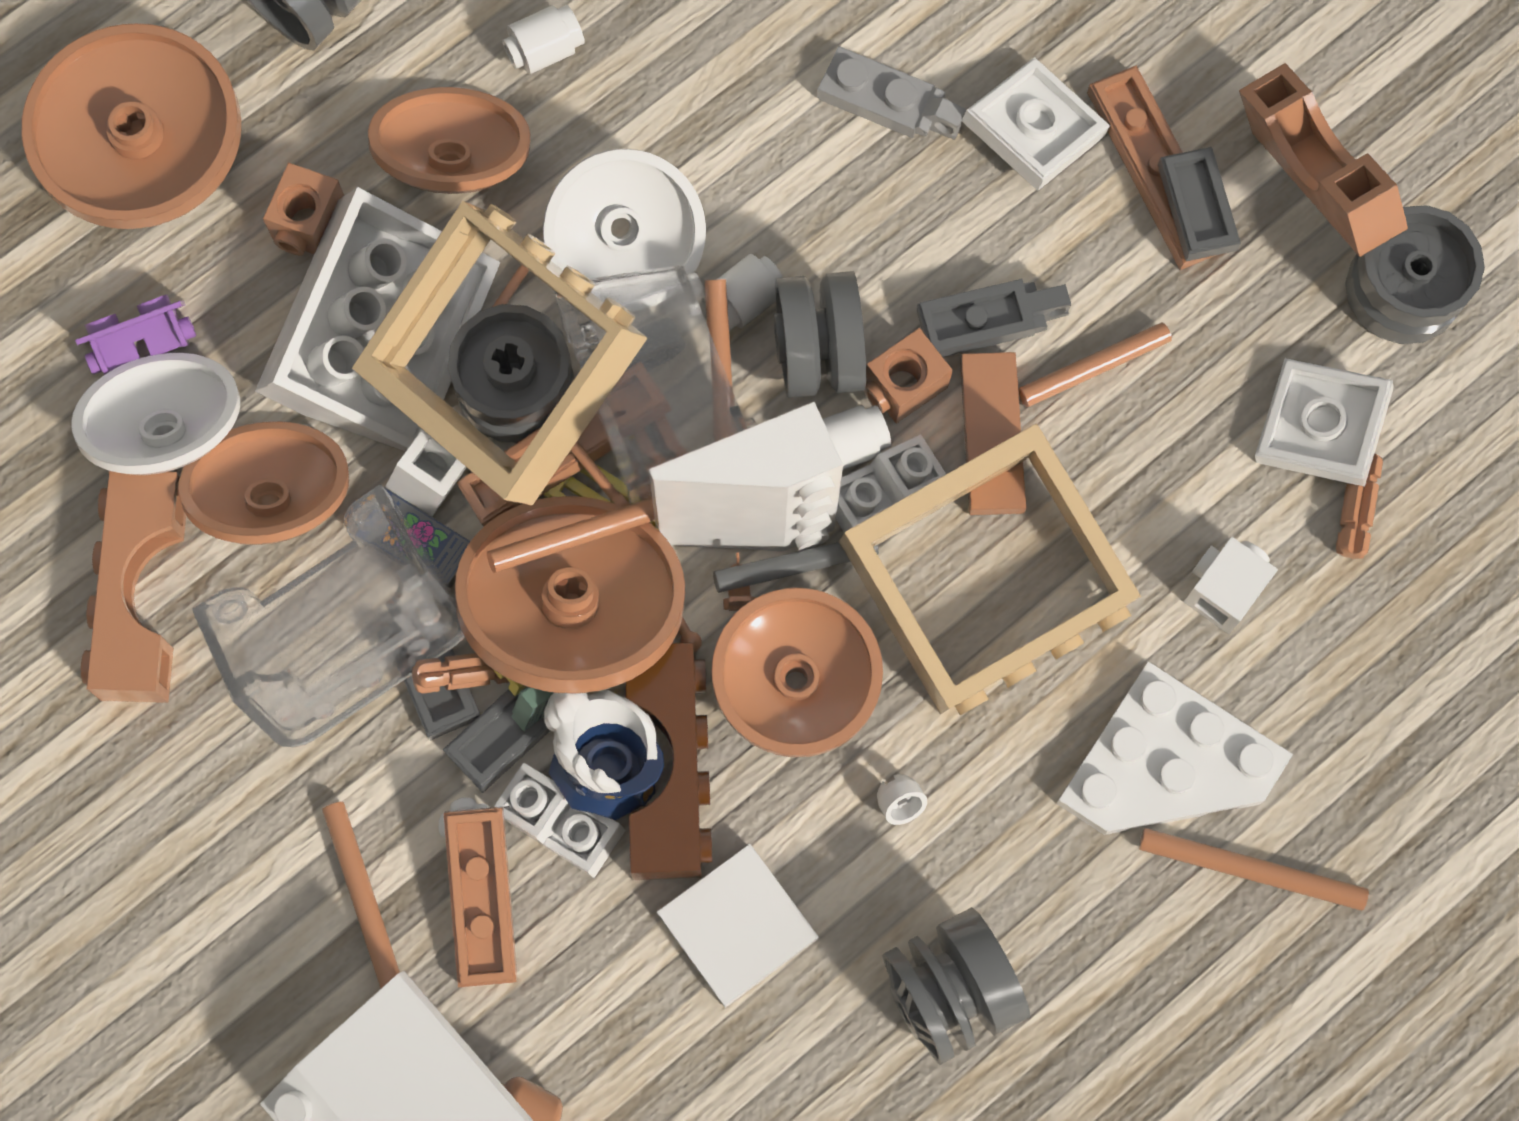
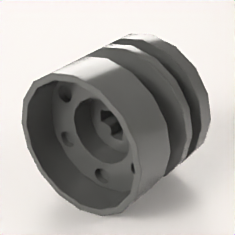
M972 907L936 927L943 953L935 956L929 946L916 936L908 941L916 967L913 968L898 947L882 955L889 974L890 991L904 1021L913 1036L928 1049L939 1065L955 1057L946 1031L950 1030L959 1045L965 1051H968L976 1046L969 1019L977 1016L980 1022L996 1036L1031 1017L1025 994L1008 958L987 923Z

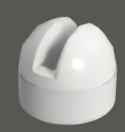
M895 774L893 775L895 780L887 785L884 781L880 784L877 800L886 820L891 824L901 825L914 820L924 811L927 805V798L914 779L908 775Z

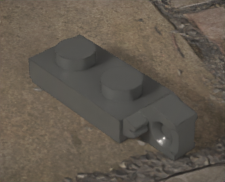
M1022 279L920 302V304H917L916 311L922 332L941 356L945 357L1034 336L1035 333L1047 330L1046 321L1069 315L1071 301L1066 284L1037 291L1035 282L1023 283Z

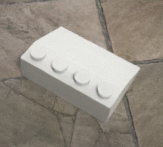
M356 187L339 199L255 392L302 415L407 451L422 428L355 372L352 367L442 231L359 187ZM481 253L405 367L442 400H444L452 381L448 371L450 345L460 327L481 311L500 265L499 261L484 253Z
M815 402L649 469L655 525L670 545L786 551L797 546L799 551L814 548L828 540V533L834 531L843 463Z
M405 971L398 973L300 1061L260 1103L274 1121H533Z

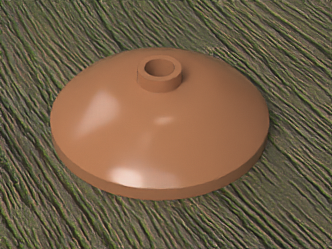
M437 87L409 92L383 105L370 121L368 145L375 162L398 181L423 191L442 194H462L490 188L516 173L529 156L531 134L524 117L507 102L476 90Z
M260 422L231 429L223 440L209 453L184 466L180 474L178 490L181 505L186 516L201 531L232 543L265 545L301 536L328 519L338 509L346 496L349 487V470L346 457L340 446L323 432L309 426L291 422Z
M808 588L775 590L763 594L744 605L724 627L718 638L712 660L714 694L722 714L731 727L752 745L764 751L786 757L820 755L849 741L863 728L871 717L877 705L883 682V664L880 648L866 621L856 610L841 599L828 593ZM792 672H800L806 677L807 683L800 689H793L788 686L785 679Z

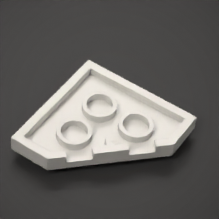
M1147 662L1056 804L1103 835L1156 823L1163 824L1204 816L1212 812L1260 805L1265 801L1293 754L1155 665Z

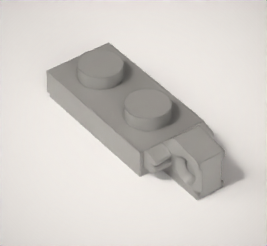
M838 46L817 91V98L910 138H913L915 134L927 136L929 130L955 140L963 124L962 118L966 112L965 108L945 99L946 93L935 87V85Z

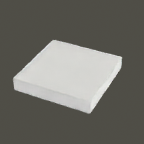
M1035 57L969 107L962 118V122L1037 191L1100 141L1110 127L1104 119Z
M1285 358L1255 453L1256 463L1365 487L1393 392V380Z
M751 844L657 911L658 916L725 1008L818 939V935Z

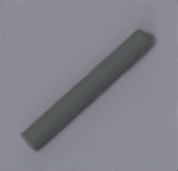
M836 542L713 571V579L717 592L721 593L851 561L841 544ZM876 545L873 548L878 555L879 550L878 545Z

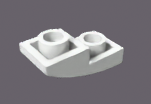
M920 434L877 454L870 465L841 478L836 520L843 532L848 531L946 475L922 435Z
M525 763L522 764L494 805V807L503 806L504 820L593 878H595L626 831L613 819L572 809L552 779Z

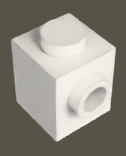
M422 429L397 463L385 487L432 517L461 477L466 466Z
M1231 537L1221 552L1211 545L1193 569L1192 573L1198 576L1200 580L1184 600V603L1224 632L1230 634L1278 569L1269 563L1268 555L1261 548L1248 541L1240 543Z

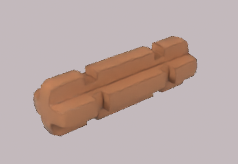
M1377 454L1373 456L1365 487L1350 483L1346 484L1340 525L1344 528H1342L1341 532H1338L1336 552L1343 557L1362 559L1369 551L1371 534L1367 531H1369V527H1373L1379 485L1375 482H1377V478H1381L1383 466L1382 457Z
M476 653L445 657V662H441L438 658L418 660L415 666L412 667L414 687L417 692L422 694L439 692L440 686H444L446 690L490 685V680H494L497 684L510 683L506 677L500 679L494 672V669L488 666Z

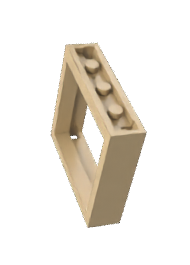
M462 201L352 369L504 500L533 505L639 352L647 337L631 325L635 316L628 309L608 297L602 302L591 293L595 284L588 277L571 266L566 265L564 270H562L551 260L556 253L549 246L530 234H527L523 239L513 231L512 228L516 221L506 212L493 204H490L488 209L484 210ZM490 240L495 242L606 332L517 463L405 368Z
M1037 423L844 532L839 540V543L940 714L954 706L960 716L989 699L983 689L1000 679H1003L1008 688L1037 671L1031 661L1048 651L1057 660L1084 644L1079 635L1080 632L1096 623L1104 632L1132 616L1126 606L1141 597ZM1029 458L1110 593V596L961 683L954 685L873 547Z

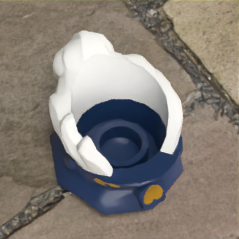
M601 690L592 695L587 693L554 692L550 696L544 710V721L547 728L555 732L553 741L554 755L548 773L570 807L574 810L594 813L617 820L641 806H645L655 794V783L658 781L664 768L663 752L656 742L655 727L649 715L629 699L618 696L609 690Z

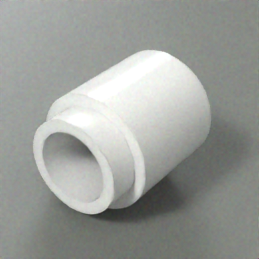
M551 5L507 25L509 37L502 40L503 47L512 66L515 69L523 66L529 75L575 54V48L584 44V36L580 25L568 5L558 9Z
M748 254L716 279H726L729 331L736 326L743 328L776 302L775 280L776 278H783V276L768 257L763 256L761 259H758L756 256ZM703 296L702 302L706 309L705 296Z
M859 405L823 418V422L842 460L843 470L874 459L877 454L881 453L880 450L891 447L888 427L880 409L876 405L867 409L863 405Z

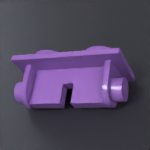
M168 294L137 305L140 313L138 317L120 323L117 315L113 314L86 324L85 328L88 335L75 341L77 345L90 342L93 352L85 354V359L91 373L95 375L103 372L105 375L123 364L140 359L141 357L134 342L144 339L151 356L189 345L187 340L197 336L189 316L179 319L175 310L186 306L184 300L171 304Z

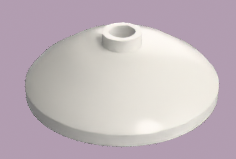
M607 150L596 153L577 163L561 178L554 188L544 214L543 240L556 253L551 261L562 270H564L566 265L578 270L595 284L591 291L593 295L602 302L607 297L611 298L631 313L654 308L676 295L695 273L705 246L706 223L704 211L692 184L671 163L659 156L641 150ZM617 218H626L629 221V231L622 237H616L611 232V225Z
M164 353L147 356L113 369L86 390L73 412L72 433L81 453L90 462L103 469L130 475L164 473L193 463L209 453L223 440L237 420L240 410V396L236 382L230 372L210 358L189 353Z

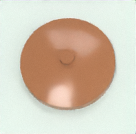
M138 23L121 24L86 34L68 44L49 60L38 74L27 95L22 115L21 133L26 158L33 173L45 191L62 208L76 217L99 226L118 229H138L160 225L185 215L203 203L219 187L230 171L237 155L241 138V113L236 93L225 70L212 53L200 43L183 33L162 26Z
M575 496L538 499L533 505L521 504L500 514L487 523L474 536L465 549L458 565L455 581L456 613L459 625L471 648L488 666L508 679L524 686L542 691L572 694L594 692L618 686L632 680L653 666L665 654L678 633L684 611L685 581L680 561L673 547L663 534L649 522L493 573L488 563L487 551L622 508V506L611 502Z

